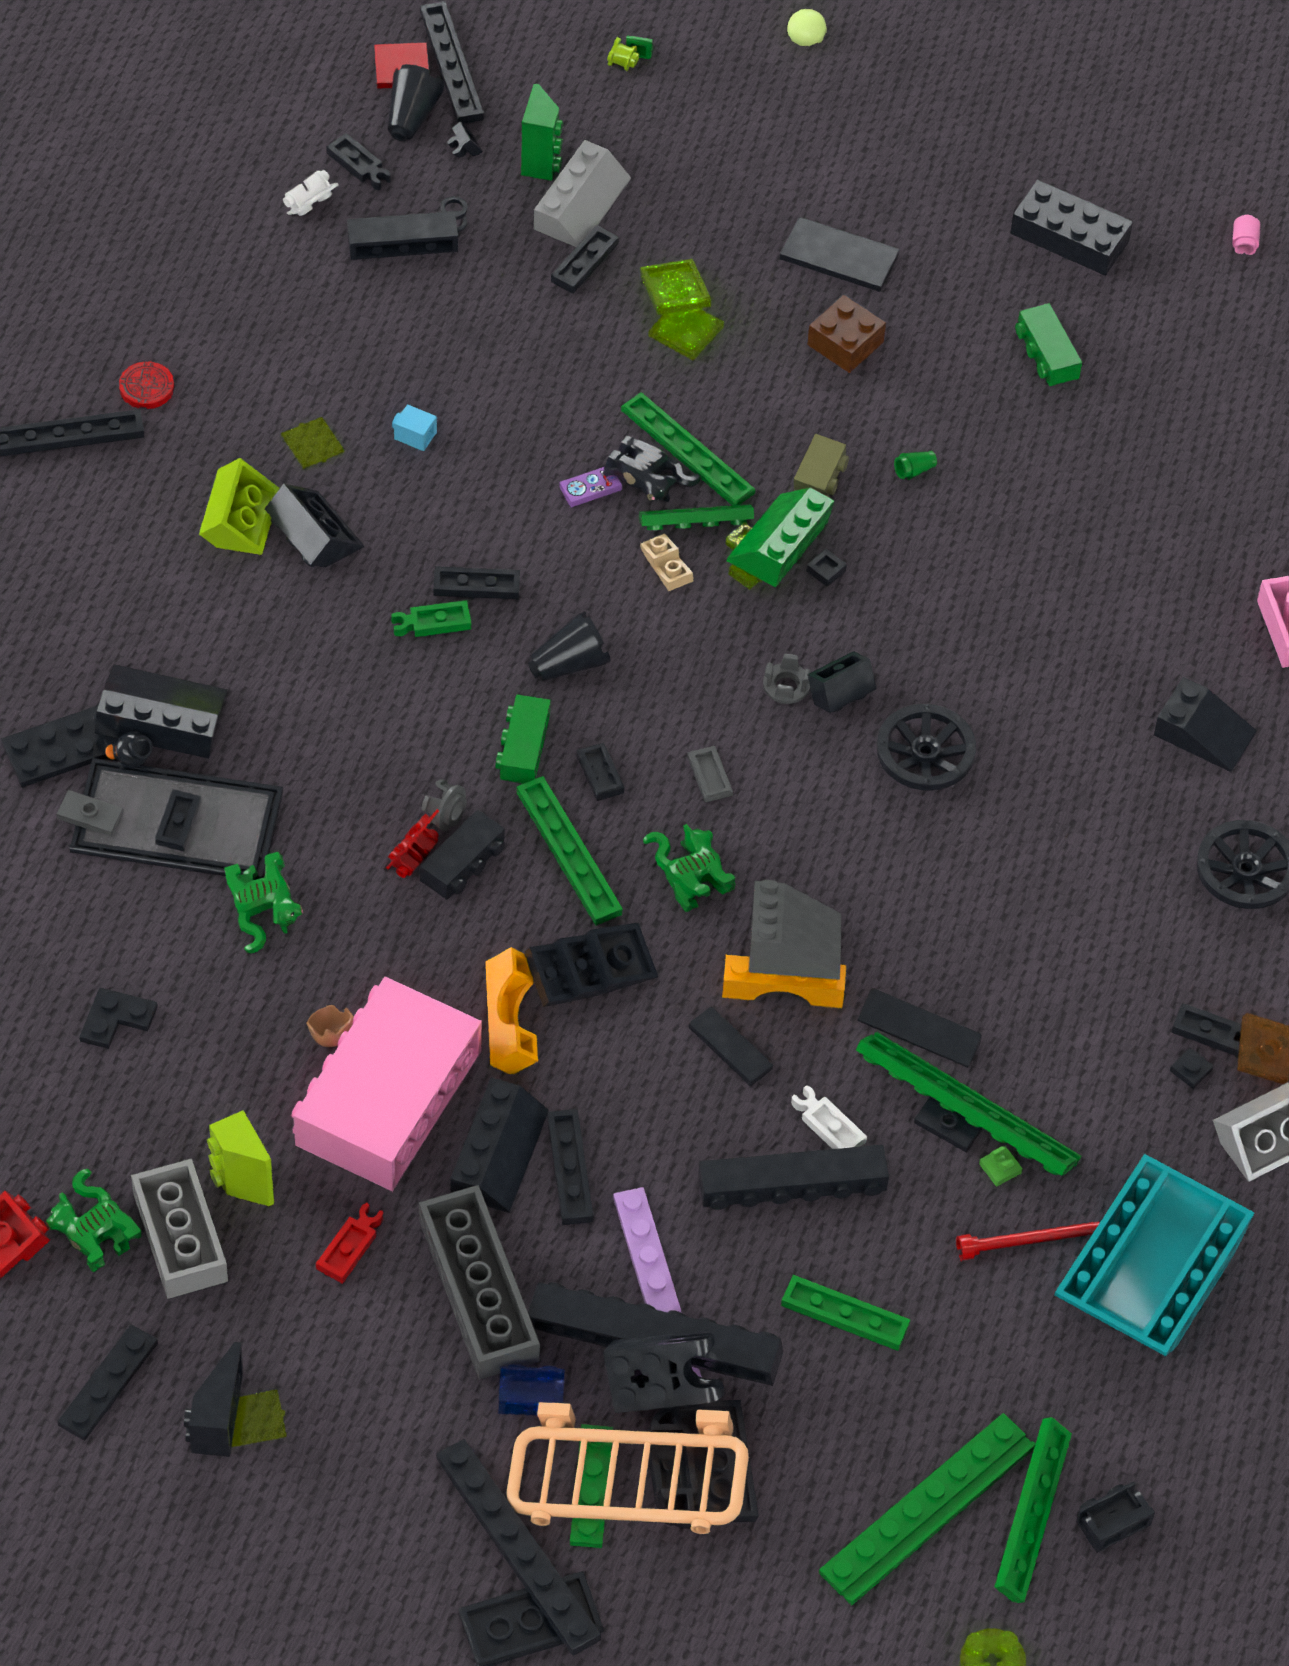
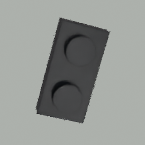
M172 789L155 837L156 845L184 852L202 802L200 795Z

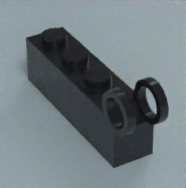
M452 196L441 202V212L347 219L350 259L358 260L458 252V232L464 230L467 226V218L465 216L467 213V203L460 197ZM450 203H457L463 209L460 212H447L445 207ZM462 219L463 224L457 227L456 220Z

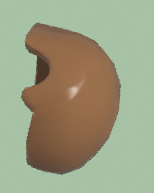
M329 1005L313 1013L306 1024L316 1043L324 1047H336L344 1031L349 1032L352 1027L354 1016L348 1008H345L344 1012H340L334 1005Z

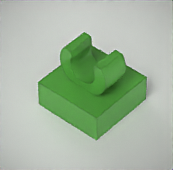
M1006 1146L997 1148L979 1161V1165L996 1187L1021 1174L1023 1169Z

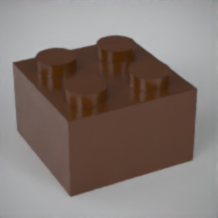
M843 295L809 325L807 345L850 373L884 342L886 322Z

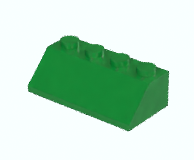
M812 488L780 494L727 557V562L776 587L828 523L835 500Z

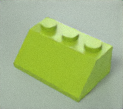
M241 458L219 468L199 535L216 548L262 555L271 525V516L266 512L265 507L280 488Z
M244 1110L209 1125L210 1138L207 1139V1143L212 1154H209L208 1157L213 1168L210 1170V1175L217 1188L222 1186L225 1193L229 1196L265 1206L273 1205L271 1158Z

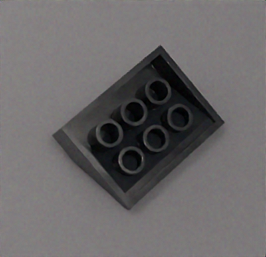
M114 664L101 695L94 733L119 739L126 732L138 731L148 737L154 747L209 759L227 689Z

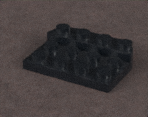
M717 1400L711 1403L662 1408L654 1415L647 1429V1432L699 1434L696 1425L697 1410L729 1411L733 1423L732 1436L744 1442L748 1449L741 1400ZM651 1445L649 1465L657 1509H668L676 1446ZM682 1447L674 1510L700 1511L708 1447ZM714 1448L706 1512H723L729 1507L736 1454L732 1449ZM750 1457L748 1459L742 1509L732 1522H756L759 1517ZM665 1523L685 1529L691 1528V1524Z

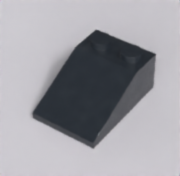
M1183 677L1157 717L1154 736L1232 772L1257 730L1210 689Z
M241 1342L233 1343L193 1396L192 1407L185 1409V1441L190 1442L191 1453L230 1457L244 1372Z

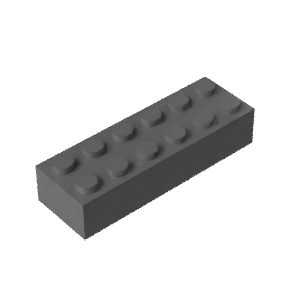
M479 1185L419 1202V1222L478 1379H484L539 1362V1340Z

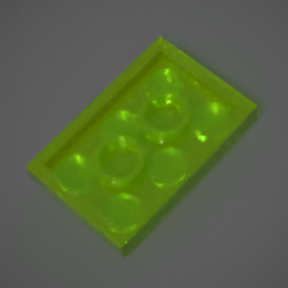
M693 259L640 267L642 281L658 315H673L680 311H699L702 308L711 307V297Z

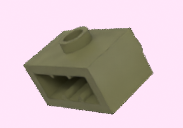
M815 433L794 477V491L812 488L827 497L829 494L834 495L839 482L837 479L839 472H844L849 462V456H846V444Z

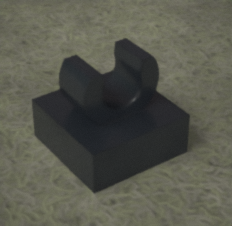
M461 122L452 127L456 136L451 137L447 144L451 148L458 146L452 152L456 157H464L467 151L472 156L483 152L473 133Z

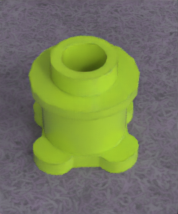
M617 37L607 58L608 65L612 66L615 63L624 67L625 71H628L629 67L634 68L640 54L636 52V46L629 47L620 43L621 38Z

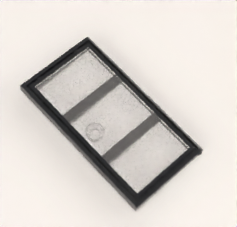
M92 758L83 795L122 807L124 813L112 837L75 825L72 841L69 845L70 853L226 876L225 867L239 864L242 871L239 875H243L244 871L249 869L251 865H254L258 872V876L254 880L265 877V855H268L270 852L283 796V787L142 765L135 767L122 762ZM172 789L200 795L202 800L184 852L155 844V837Z

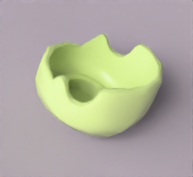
M801 9L791 16L787 32L791 40L796 44L811 46L823 41L827 28L825 19L819 12L813 9Z

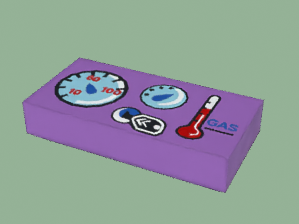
M604 467L561 481L559 487L570 507H574L621 491L622 484L615 475L608 477L602 475Z

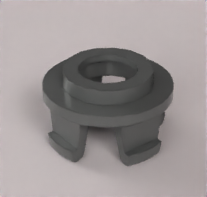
M784 654L780 664L773 666L769 662L766 666L763 688L766 694L776 702L783 704L796 703L804 699L809 693L810 684L807 674L811 673L810 669L804 670L799 666L797 655ZM782 678H791L796 682L797 689L793 691L792 686L778 684L776 688V683Z
M445 779L435 782V785L444 791L442 798L426 795L421 807L423 811L431 815L437 809L439 810L429 824H435L442 831H447L450 826L453 827L460 821L467 804L465 788L460 785H451Z

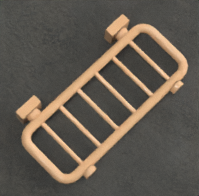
M539 1402L537 1415L542 1426L530 1427L522 1431L514 1444L506 1491L507 1501L516 1513L531 1516V1522L539 1526L549 1525L551 1517L691 1524V1531L694 1533L708 1534L711 1525H724L732 1522L742 1509L749 1456L744 1442L732 1436L733 1423L729 1411L697 1410L696 1425L699 1434L574 1428L576 1418L571 1404ZM536 1439L550 1440L540 1503L523 1502L519 1498L527 1445ZM556 1440L581 1441L572 1505L546 1503ZM587 1442L613 1443L604 1506L578 1505ZM619 1443L644 1444L635 1508L610 1507ZM651 1445L676 1446L668 1509L642 1508ZM683 1446L708 1447L700 1511L674 1510ZM714 1448L732 1449L736 1454L730 1504L723 1512H706Z

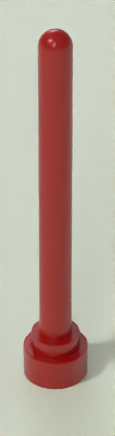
M1089 1222L978 1239L976 1236L972 1237L970 1234L959 1235L956 1237L957 1250L962 1249V1255H959L960 1260L974 1259L975 1255H979L980 1251L1092 1235L1100 1222Z

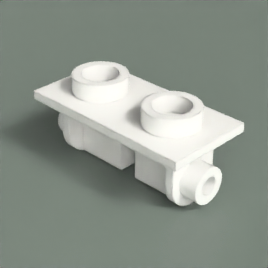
M325 170L316 171L303 181L308 189L307 191L302 184H299L285 194L283 202L287 207H291L287 214L298 213L299 216L306 214L313 209L311 205L317 200L321 202L332 195L331 190L337 187L338 183L329 184L328 173Z

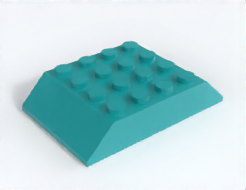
M1144 1154L1054 1295L1160 1354L1167 1356L1178 1346L1233 1258L1254 1216V1212Z

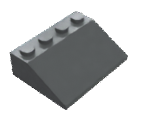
M774 880L755 881L749 972L840 980L841 913L785 883H777Z

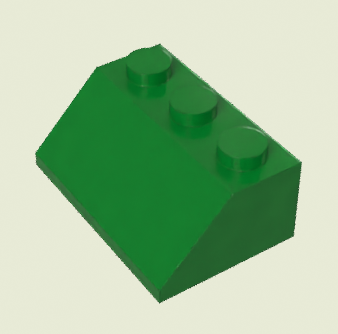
M533 84L522 120L521 175L552 181L554 173H559L562 165V157L558 156V154L560 155L563 143V139L559 138L562 133L563 120H559V107L539 84Z

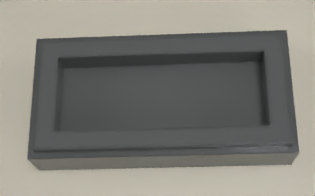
M715 746L687 752L689 763L705 802L733 796L732 787Z

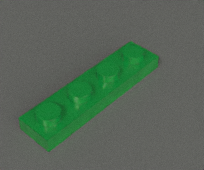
M750 504L639 511L640 524L647 526V530L664 529L663 525L674 524L675 528H690L691 523L702 522L704 527L719 526V521H730L731 525L747 524V519H754V508Z
M796 1275L792 1276L781 1301L782 1307L899 1351L910 1326V1319Z
M581 1424V1428L613 1430V1427ZM587 1442L578 1505L604 1506L612 1443ZM572 1518L570 1546L602 1548L605 1519Z

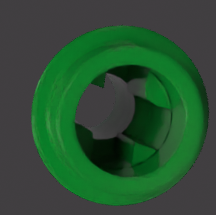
M933 451L901 453L894 460V469L900 479L907 478V480L937 465V457Z

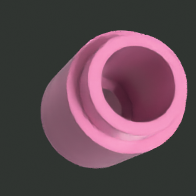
M1243 215L1234 221L1232 245L1238 254L1252 255L1259 247L1261 224L1252 215Z

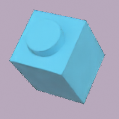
M407 404L403 411L397 413L393 419L394 439L424 451L437 433V416Z

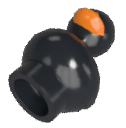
M129 731L120 736L117 741L111 742L107 746L105 753L112 761H121L126 765L136 767L144 764L151 755L152 743L148 737L140 732Z

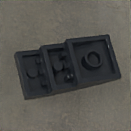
M639 923L591 929L584 935L560 938L553 944L533 946L524 951L543 1007L602 995L659 977Z

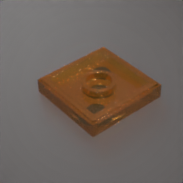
M1246 1013L1242 1017L1237 1070L1280 1084L1288 1083L1289 1026Z

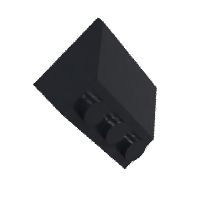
M283 484L265 507L266 512L271 516L270 520L273 525L285 533L287 542L300 551L302 560L311 567L320 566L326 568L364 548L362 542L317 490Z

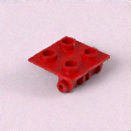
M438 809L430 817L425 813L407 832L401 843L389 854L388 858L392 861L386 867L387 870L393 865L397 869L396 873L402 878L413 874L417 866L422 863L423 857L425 858L438 843V832L434 829L428 830L426 828L439 812Z

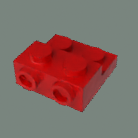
M7 1191L0 1195V1279L20 1260L24 1259L28 1262L50 1241L45 1234L49 1230L47 1225L38 1216L32 1218L27 1211L31 1209L28 1202L21 1195L18 1194L14 1197Z

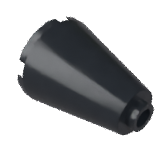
M405 64L399 70L396 68L393 74L388 131L398 141H406V139L410 140L413 138L444 91L442 79L438 75L436 79L429 75L430 70L421 66Z
M583 611L530 655L531 662L527 664L534 678L540 676L542 681L606 665L611 662L608 651L603 653L601 647H603L602 644L604 642L589 616L586 617V612Z

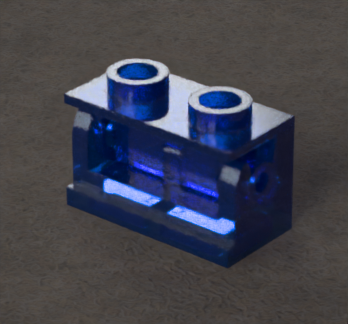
M521 1364L501 1366L498 1414L538 1416L539 1402L563 1403L565 1369H557L554 1366L532 1368Z

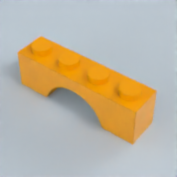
M511 947L486 961L490 1065L508 1074H516L538 1062L537 1035L519 1027L518 1023L520 1003L525 993L534 984V980L524 953Z
M726 955L722 998L754 1000L764 993L780 991L799 995L812 1006L842 1008L846 965H840V980L750 973V957Z

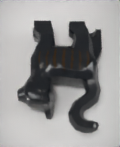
M629 436L622 440L618 451L613 450L608 456L602 474L606 477L615 475L629 486L642 489L650 501L663 500L669 502L668 492L670 486L675 482L690 488L700 482V475L698 473L693 476L684 475L680 463L667 456L659 447ZM663 470H671L673 476L661 475L660 473Z

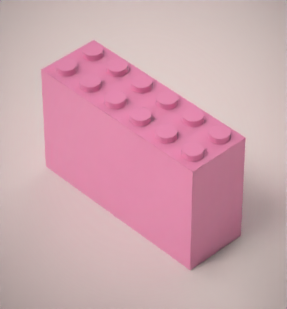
M384 977L379 986L374 985L371 989L368 1003L364 1009L359 1008L356 1012L349 1032L344 1031L342 1033L335 1053L333 1055L329 1054L325 1059L320 1076L318 1078L314 1077L310 1082L307 1096L303 1102L298 1101L292 1111L295 1146L393 1192L481 1053L482 1021L390 978Z

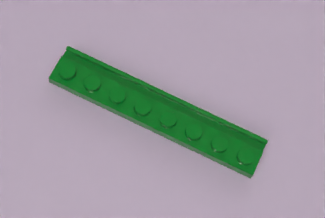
M875 1032L874 1035L871 1034L860 1040L856 1051L861 1053L867 1062L881 1065L889 1070L888 1073L895 1079L905 1080L912 1084L918 1093L924 1096H931L940 1101L939 1104L944 1109L958 1112L966 1117L965 1120L972 1126L982 1127L989 1131L995 1140L1001 1143H1008L1017 1148V1152L1021 1156L1040 1162L1049 1173L1062 1176L1079 1163L1082 1157L1080 1154L879 1032Z
M1002 1413L819 1569V1574L852 1606L1033 1451L1036 1443L1031 1442L1025 1437L1026 1434Z

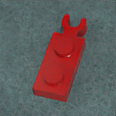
M363 1204L359 1210V1219L356 1220L352 1217L347 1219L316 1262V1270L343 1284L376 1238V1230L372 1228L380 1226L383 1222V1211L380 1210L374 1217H368L370 1204Z

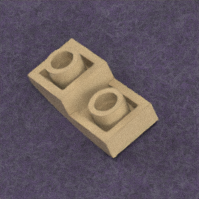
M666 534L654 537L640 544L645 557L668 591L694 581L693 572L679 558V549Z

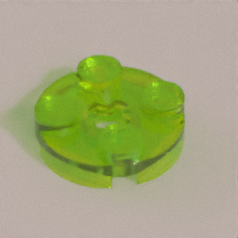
M995 1628L982 1629L968 1635L959 1658L960 1666H991L990 1663L984 1662L983 1659L988 1658L989 1654H995L996 1658H1001L1002 1660L997 1663V1666H1026L1025 1651L1018 1642L1017 1636L1011 1631Z

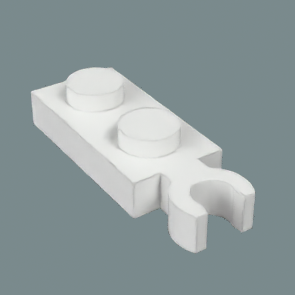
M805 1086L803 1088V1095L808 1098L806 1100L799 1099L795 1094L792 1096V1106L798 1111H805L802 1114V1120L832 1149L861 1147L866 1143L867 1136L826 1097L818 1101L811 1087Z

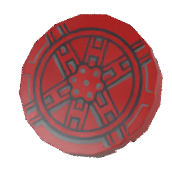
M136 363L129 366L122 373L119 379L120 395L132 407L157 408L164 405L173 395V375L169 369L159 363Z

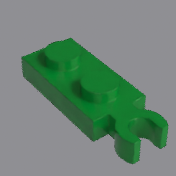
M467 600L411 607L409 615L402 612L391 614L392 624H402L394 626V636H404L409 631H414L415 637L471 630V618Z

